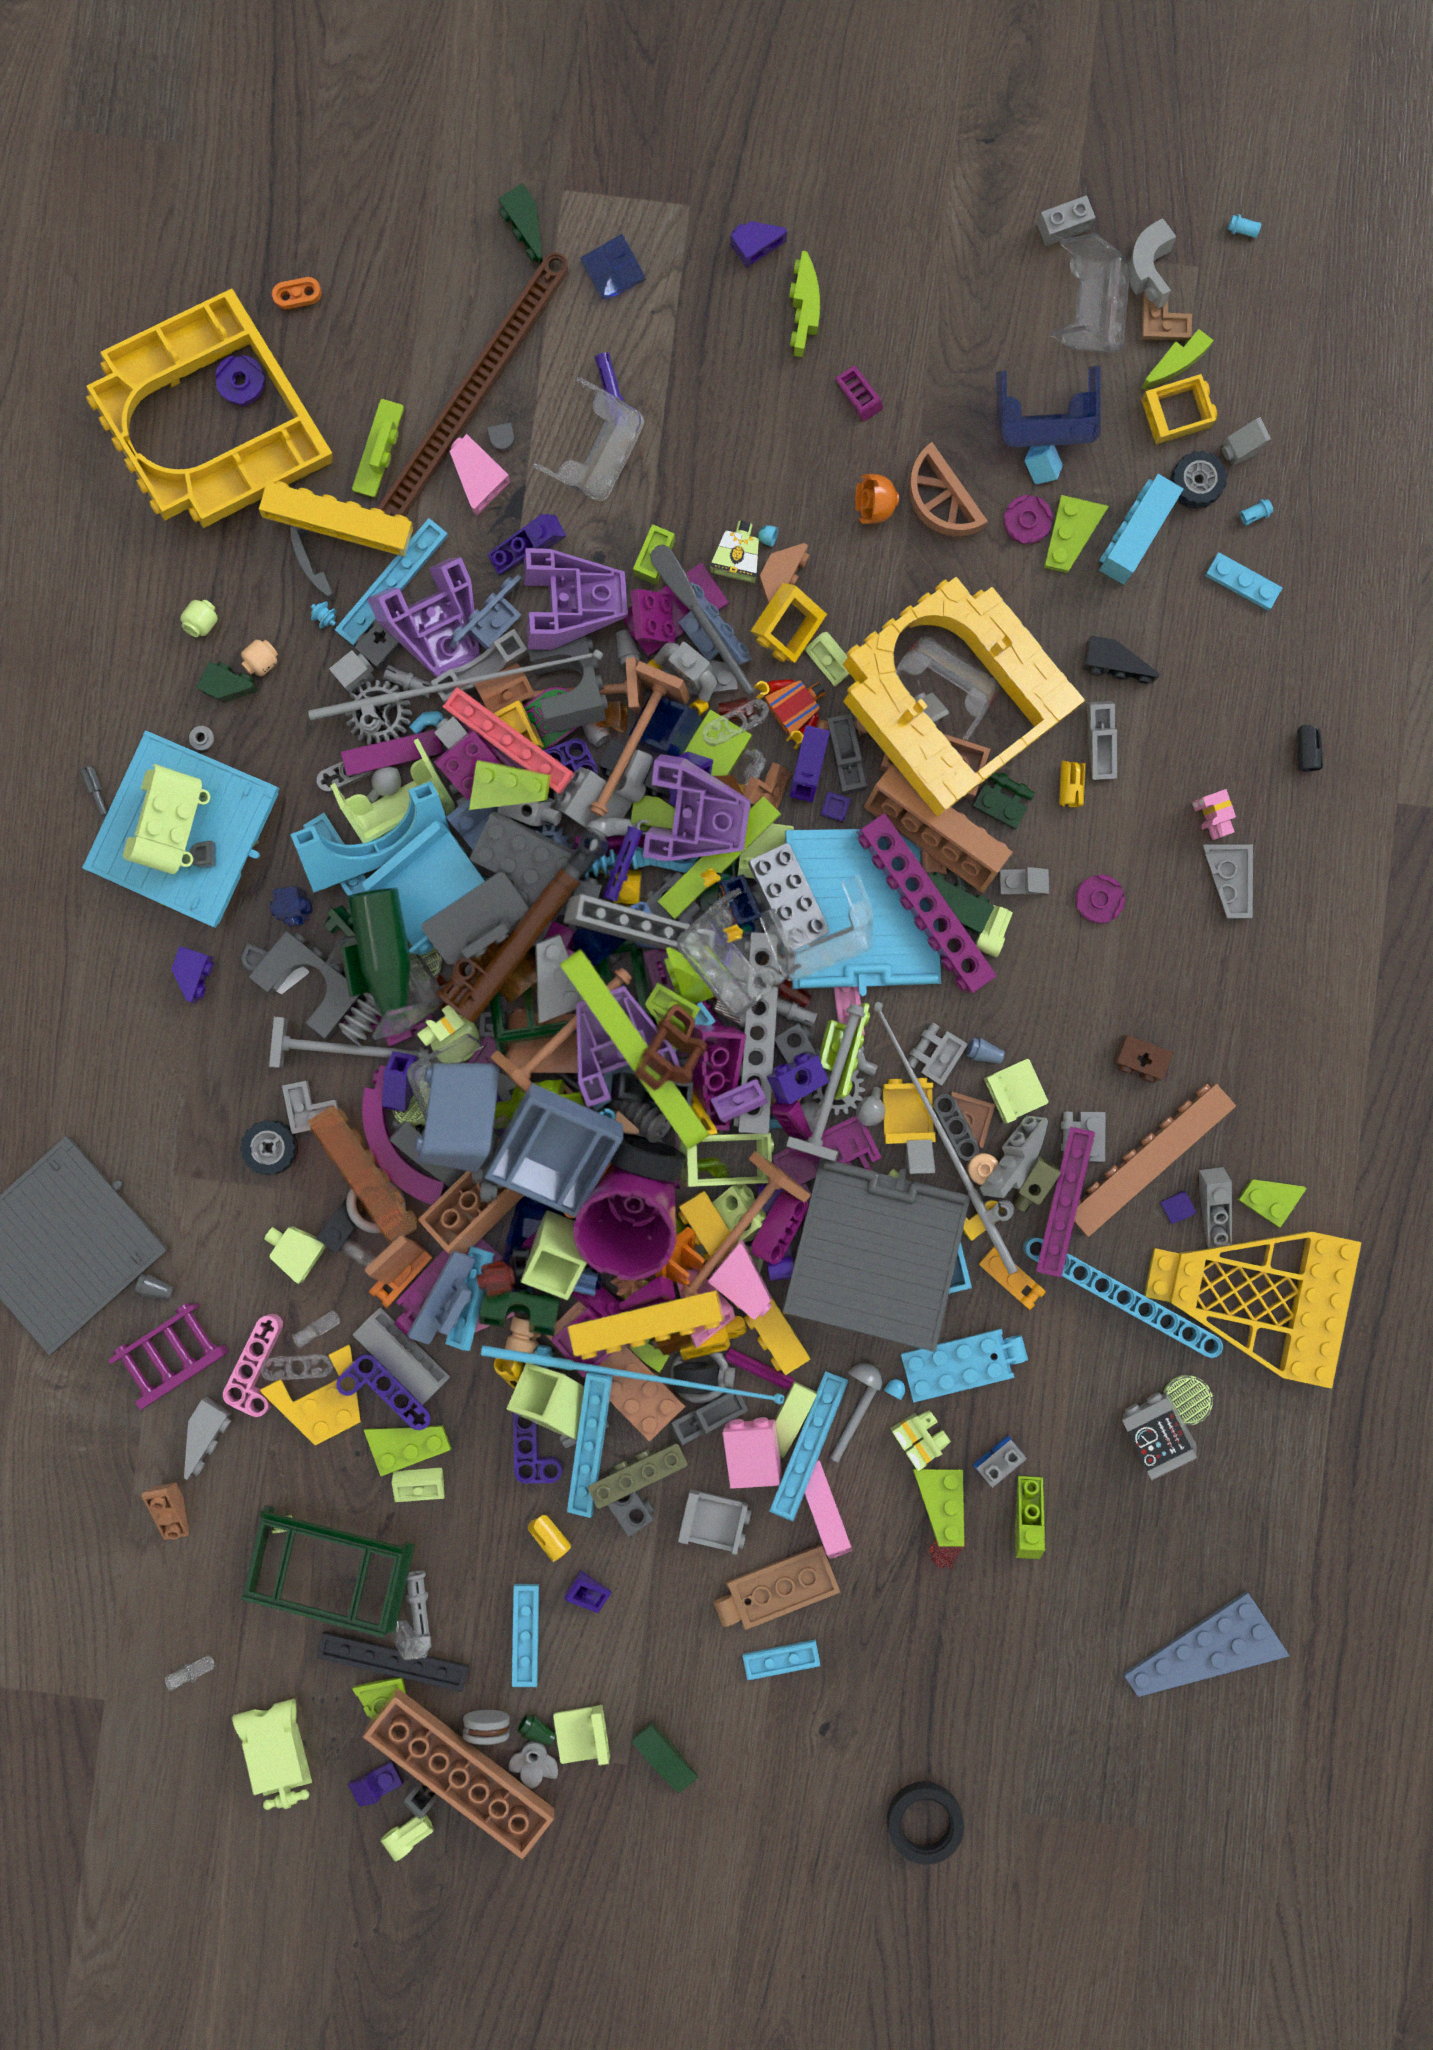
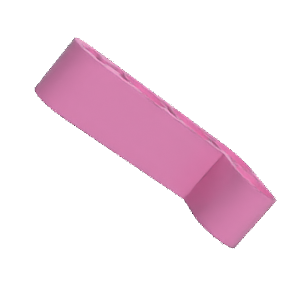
M277 1314L265 1315L257 1321L223 1392V1399L228 1405L254 1417L262 1416L272 1407V1403L261 1393L259 1388L255 1387V1384L283 1328V1321ZM272 1321L271 1326L274 1329L268 1331L266 1336H259L266 1333L268 1326L265 1323ZM255 1342L263 1345V1354L260 1355L254 1351L253 1346ZM244 1365H249L253 1369L251 1377L244 1375ZM233 1387H237L241 1390V1399H235L233 1397ZM255 1398L263 1400V1410L255 1408Z

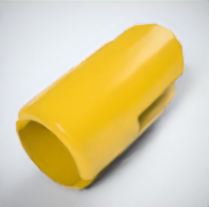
M1061 762L1059 804L1065 807V804H1068V807H1081L1084 805L1086 763Z
M496 1358L494 1361L495 1371L515 1389L514 1381L518 1383L525 1365L518 1361Z
M542 1515L528 1524V1531L551 1561L558 1560L571 1548L569 1541L547 1515Z

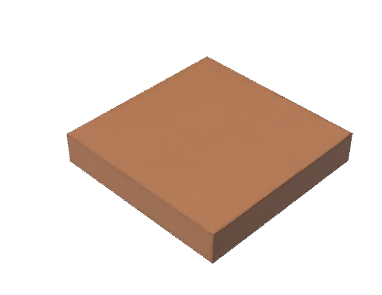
M400 1235L365 1268V1271L370 1277L389 1285L424 1252V1249L414 1241Z

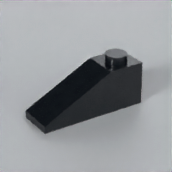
M368 1186L359 1193L356 1207L363 1219L384 1191L380 1187ZM347 1197L316 1238L335 1253L343 1250L358 1228L348 1215L346 1207Z

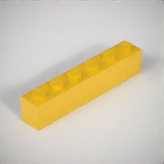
M267 481L259 507L263 518L403 557L406 556L413 532L412 522L405 516L395 515L393 517L386 515L384 511L377 508H371L370 510L361 508V505L352 501L343 503L330 495H314L308 489L299 488L297 490L289 488V485L280 481H275L274 483Z
M718 1290L571 1325L568 1326L574 1356L581 1355L583 1360L597 1356L596 1351L606 1349L608 1354L622 1350L621 1345L628 1343L633 1348L645 1345V1339L653 1337L658 1342L670 1339V1333L678 1331L680 1336L695 1333L694 1328L703 1325L705 1330L720 1326L719 1322L724 1320Z

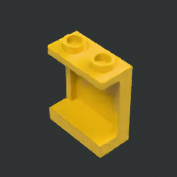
M917 1078L933 1108V1083H927V1078ZM888 1079V1084L882 1085V1102L885 1106V1116L883 1119L884 1144L907 1143V1140H932V1142H936L933 1121L913 1081L912 1083L903 1084L902 1079Z

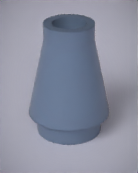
M980 1037L977 1039L971 1038L966 1049V1056L971 1057L972 1061L1001 1064L1005 1054L1004 1050L995 1047Z

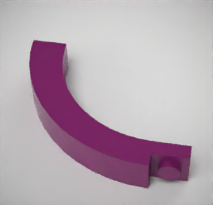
M380 1065V1069H376L372 1083L376 1084L375 1089L365 1087L363 1095L362 1116L368 1145L376 1162L393 1183L414 1198L433 1205L445 1193L446 1184L416 1169L402 1156L396 1145L389 1140L391 1134L387 1124L386 1108L382 1106L383 1077L386 1066Z

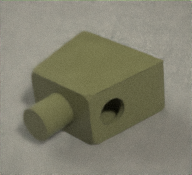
M1038 1154L1027 1179L1020 1189H1017L1020 1195L1013 1205L1025 1213L1032 1202L1040 1205L1061 1174L1058 1166ZM1032 1184L1038 1185L1034 1190L1029 1189Z

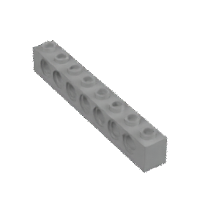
M751 932L750 938H745L744 952L749 954L748 963H743V977L747 978V986L742 987L741 1002H745V1012H740L739 1026L744 1027V1033L747 1035L739 1077H741L740 1086L746 1084L750 1076H757L760 1079V1087L768 1103L760 1106L757 1113L753 1115L743 1113L738 1117H734L733 1126L738 1127V1132L769 1134L771 1086L766 1076L773 1073L781 934ZM757 952L767 954L768 962L766 965L760 966L755 962ZM757 976H761L766 980V987L762 991L755 989L753 986V980ZM755 1001H760L765 1006V1011L760 1016L752 1012L751 1007ZM759 1026L763 1029V1037L760 1040L751 1038L750 1030L752 1027ZM755 1050L762 1055V1060L758 1065H752L748 1060L749 1054Z

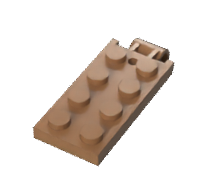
M820 1544L726 1581V1586L729 1588L731 1595L721 1597L714 1601L713 1604L722 1627L733 1625L741 1620L743 1630H747L838 1594L840 1589L824 1548ZM746 1598L751 1599V1602L747 1604L744 1602V1600Z

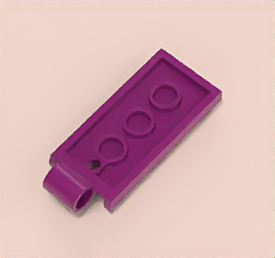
M482 1238L473 1246L494 1253L490 1272L503 1259ZM445 1250L437 1256L396 1301L399 1306L402 1305L406 1310L395 1321L394 1325L407 1337H409L408 1332L418 1316L421 1306L424 1305L450 1257V1254Z

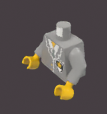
M683 641L680 646L672 642L666 643L654 659H651L647 664L659 670H662V665H664L675 676L684 680L685 684L695 691L699 697L690 704L689 710L692 711L697 708L699 711L697 716H700L708 710L709 705L707 701L710 700L717 684L712 666L708 660Z

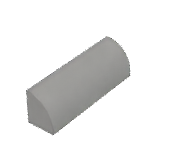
M380 1307L359 1327L353 1336L423 1405L450 1376L414 1340H411L394 1325L395 1321Z

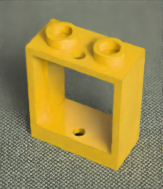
M1202 374L1151 389L1144 393L1141 401L1156 445L1209 429L1217 420V409L1214 404H1211L1209 398L1210 388L1207 381L1203 380ZM1192 390L1202 421L1169 431L1159 400Z
M782 583L750 632L757 637V643L773 651L772 656L781 662L787 660L795 663L827 614L797 586ZM792 603L806 618L785 647L771 632Z

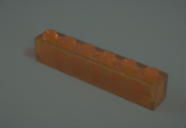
M332 1105L308 1120L309 1128L388 1243L391 1245L400 1235L407 1238L417 1231L418 1227L416 1224L419 1222L411 1210L406 1211L402 1205L405 1201L398 1190L393 1191L388 1185L390 1179L383 1169L380 1171L374 1164L376 1158L369 1149L364 1150L361 1146L362 1138L355 1128L350 1130L346 1124L348 1118L341 1108L337 1110Z

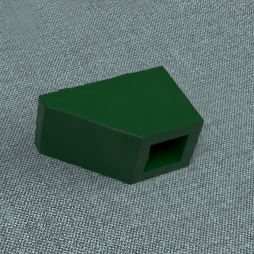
M210 661L196 686L202 693L222 703L256 693L258 687L252 683L253 678L241 672L238 676L231 672L232 668L222 662H218L216 665Z

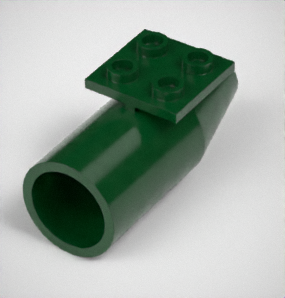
M385 888L349 895L348 901L356 944L341 948L349 997L371 992L382 1018L407 1014L411 960L398 888Z

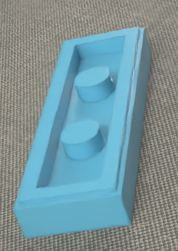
M815 1639L743 1653L747 1681L820 1666Z

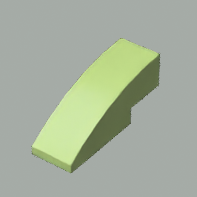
M795 1381L775 1417L780 1457L782 1458L788 1452L817 1396L815 1391Z

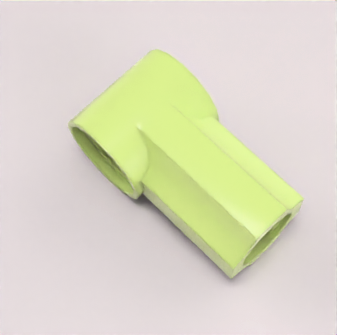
M993 905L994 909L983 932L978 935L975 945L980 952L997 958L1005 940L1004 934L1013 912Z
M424 1815L421 1820L415 1816L401 1827L396 1826L391 1829L380 1841L393 1860L398 1861L407 1855L415 1844L431 1834L434 1828L427 1815Z

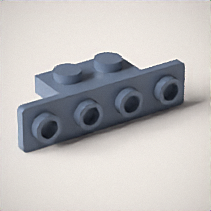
M518 574L514 579L511 577L507 578L500 586L502 591L498 595L492 593L484 602L486 607L481 611L476 609L467 619L469 623L464 628L459 626L452 633L451 637L453 640L450 646L454 649L469 633L486 650L495 640L500 638L521 617V614L505 597L519 584L522 577Z
M691 582L700 607L739 665L750 662L752 658L749 655L748 648L737 640L732 627L724 623L719 616L718 609L705 598L703 589ZM692 611L678 622L706 660L710 661L719 654Z
M458 1251L451 1253L408 1332L410 1339L430 1344L437 1330L440 1333L449 1335L451 1329L456 1326L463 1307L468 1304L472 1293L465 1283V1279L475 1262L472 1256Z

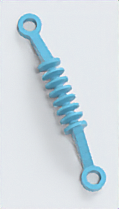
M637 846L631 864L634 869L653 865L686 873L699 861V857L673 861L656 860L643 857L644 848ZM610 849L609 857L604 855L597 859L589 871H592L595 877H598L599 869H602L604 874L608 875L609 867L613 869L618 855L615 854L613 849ZM589 871L586 873V875H584V877L589 878Z

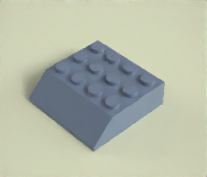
M531 1083L497 1144L485 1178L576 1217L623 1140V1124Z

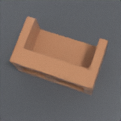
M516 662L499 672L517 669L521 667ZM524 672L474 684L483 705L492 713L518 700L523 701L534 695Z

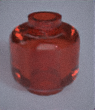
M504 1261L484 1264L480 1269L481 1274L476 1275L479 1290L484 1289L488 1296L507 1293L511 1290V1285L515 1284L512 1267Z

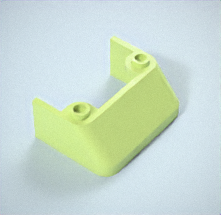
M418 738L414 740V743L422 759L416 761L411 766L410 773L414 781L401 787L394 795L384 796L373 803L362 794L353 795L345 800L336 784L331 785L341 810L363 843L376 840L395 828L407 812L410 800L408 790L432 781L439 795L445 816L454 811V802Z

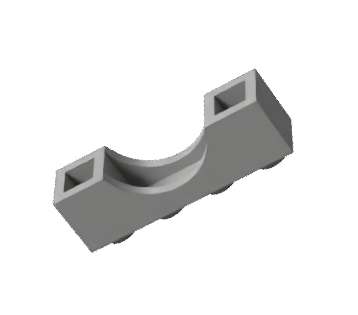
M515 629L495 640L476 659L463 666L449 669L432 680L431 683L438 685L497 673L516 662L519 663L529 656V652ZM474 684L458 687L467 694L476 690ZM455 688L438 691L444 703H446Z

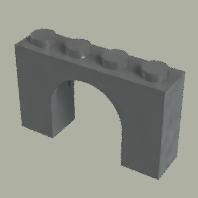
M582 636L553 650L528 649L532 665L590 654V652L594 651L591 636ZM594 657L533 670L535 676L561 669L575 670L583 675L580 684L572 691L540 700L548 734L606 720L604 710L609 708L605 694L600 695L599 690L604 688L601 676H595L594 671L599 670Z
M286 931L249 978L268 993L275 994L288 976L296 969L305 966L316 967L326 980L327 990L323 1002L307 1020L306 1024L323 1038L330 1040L339 1030L338 1024L346 1020L344 1018L345 1015L350 1016L352 1014L351 1008H356L358 1005L357 1000H363L365 996L361 994L349 997L347 980L343 975L345 970L335 962L330 965L325 961L326 955L318 948L310 949L305 944L308 940L298 932L292 934Z

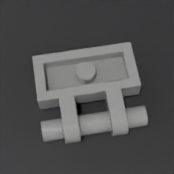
M932 1022L928 1029H924L922 1032V1039L917 1047L912 1048L909 1055L911 1056L908 1059V1063L913 1069L919 1061L924 1063L925 1066L920 1073L942 1086L968 1044L948 1031L945 1032L942 1039L936 1036V1033L940 1027ZM932 1042L937 1047L929 1058L924 1052Z
M1063 1112V1121H1061V1129H1063L1061 1151H1063V1156L1071 1126L1095 1132L1089 1161L1105 1162V1112H1079V1122H1073V1112Z

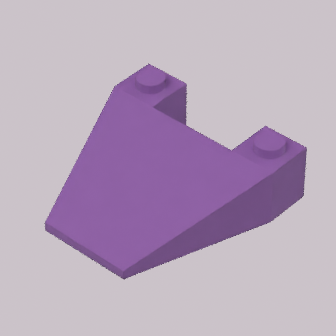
M525 549L523 563L524 586H549L550 612H529L527 622L528 649L553 650L628 616L624 571L552 549Z
M461 557L449 558L430 567V572L439 591L408 607L400 588H387L367 598L377 622L436 678L449 669L463 666L480 656L478 641L470 633L454 649L450 646L453 640L451 637L452 633L459 626L464 628L469 623L467 619L475 611L471 579Z
M659 755L654 761L652 785L678 789L673 830L652 826L645 834L643 857L673 861L743 851L751 801L686 758Z
M624 986L611 990V994L649 1047L657 1032L655 1024ZM584 1000L576 1003L578 1083L588 1108L611 1099L602 1074L629 1065V1063ZM664 1039L657 1053L674 1067H680L674 1048Z

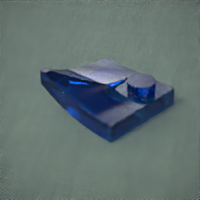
M623 234L580 257L603 300L646 280Z

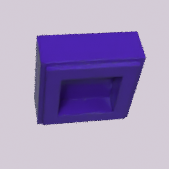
M828 791L820 816L843 823L851 798Z

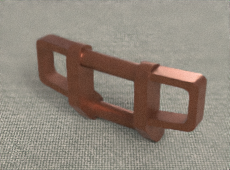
M677 1004L669 1008L663 1019L658 1023L656 1027L657 1032L649 1047L643 1051L641 1060L635 1070V1075L655 1091L662 1087L666 1080L688 1084L693 1077L692 1071L699 1057L707 1049V1044L704 1041L690 1037L695 1025V1019ZM673 1015L685 1025L683 1033L669 1022ZM664 1039L679 1051L690 1054L683 1067H674L657 1053ZM646 1065L661 1076L659 1080H656L645 1070Z

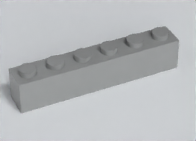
M582 894L568 899L564 922L664 950L670 947L686 956L697 959L709 957L712 953L715 936L713 931Z

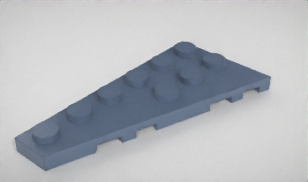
M1245 1591L1125 1671L1123 1675L1136 1695L1140 1697L1289 1657L1290 1655L1249 1593Z

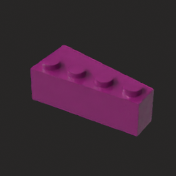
M695 1024L690 1037L704 1041L707 1044V1049L699 1057L692 1071L693 1092L716 1129L729 1131L731 1119L727 1122L721 1121L711 1099L737 1088L747 1034L734 1027Z

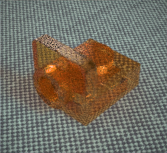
M620 701L607 702L609 709L604 710L606 720L598 721L596 725L599 728L612 727L617 731H627V706Z

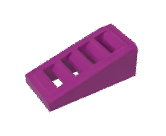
M855 365L835 378L836 383L862 421H866L883 409L881 398ZM854 377L857 378V380H855L854 382H852V383L849 384L848 386L845 384V383H847L848 381H850L851 379H853ZM860 385H862V387H861L860 389H858L857 391H855L854 393L851 392V391H853L854 389H856L857 387H859ZM866 393L868 394L866 397H864V398L861 399L860 401L857 400V399H859L860 397H862L863 395H865Z
M798 1100L790 1105L779 1104L777 1101L773 1104L770 1110L789 1137L808 1141V1137H812L811 1130Z
M659 1276L619 1303L620 1308L628 1312L673 1301L676 1299L673 1282L663 1276Z

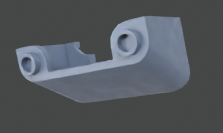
M433 1063L431 1067L426 1068L424 1082H427L430 1094L425 1130L421 1137L417 1136L414 1151L418 1152L417 1161L471 1172L479 1170L488 1156L491 1145L499 1078L498 1065L489 1063Z

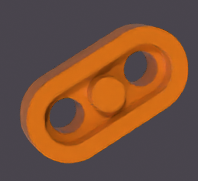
M311 277L280 282L272 291L273 300L281 309H292L315 304L322 295L319 283ZM308 290L314 291L310 296L306 295V292ZM284 295H290L288 300H282Z

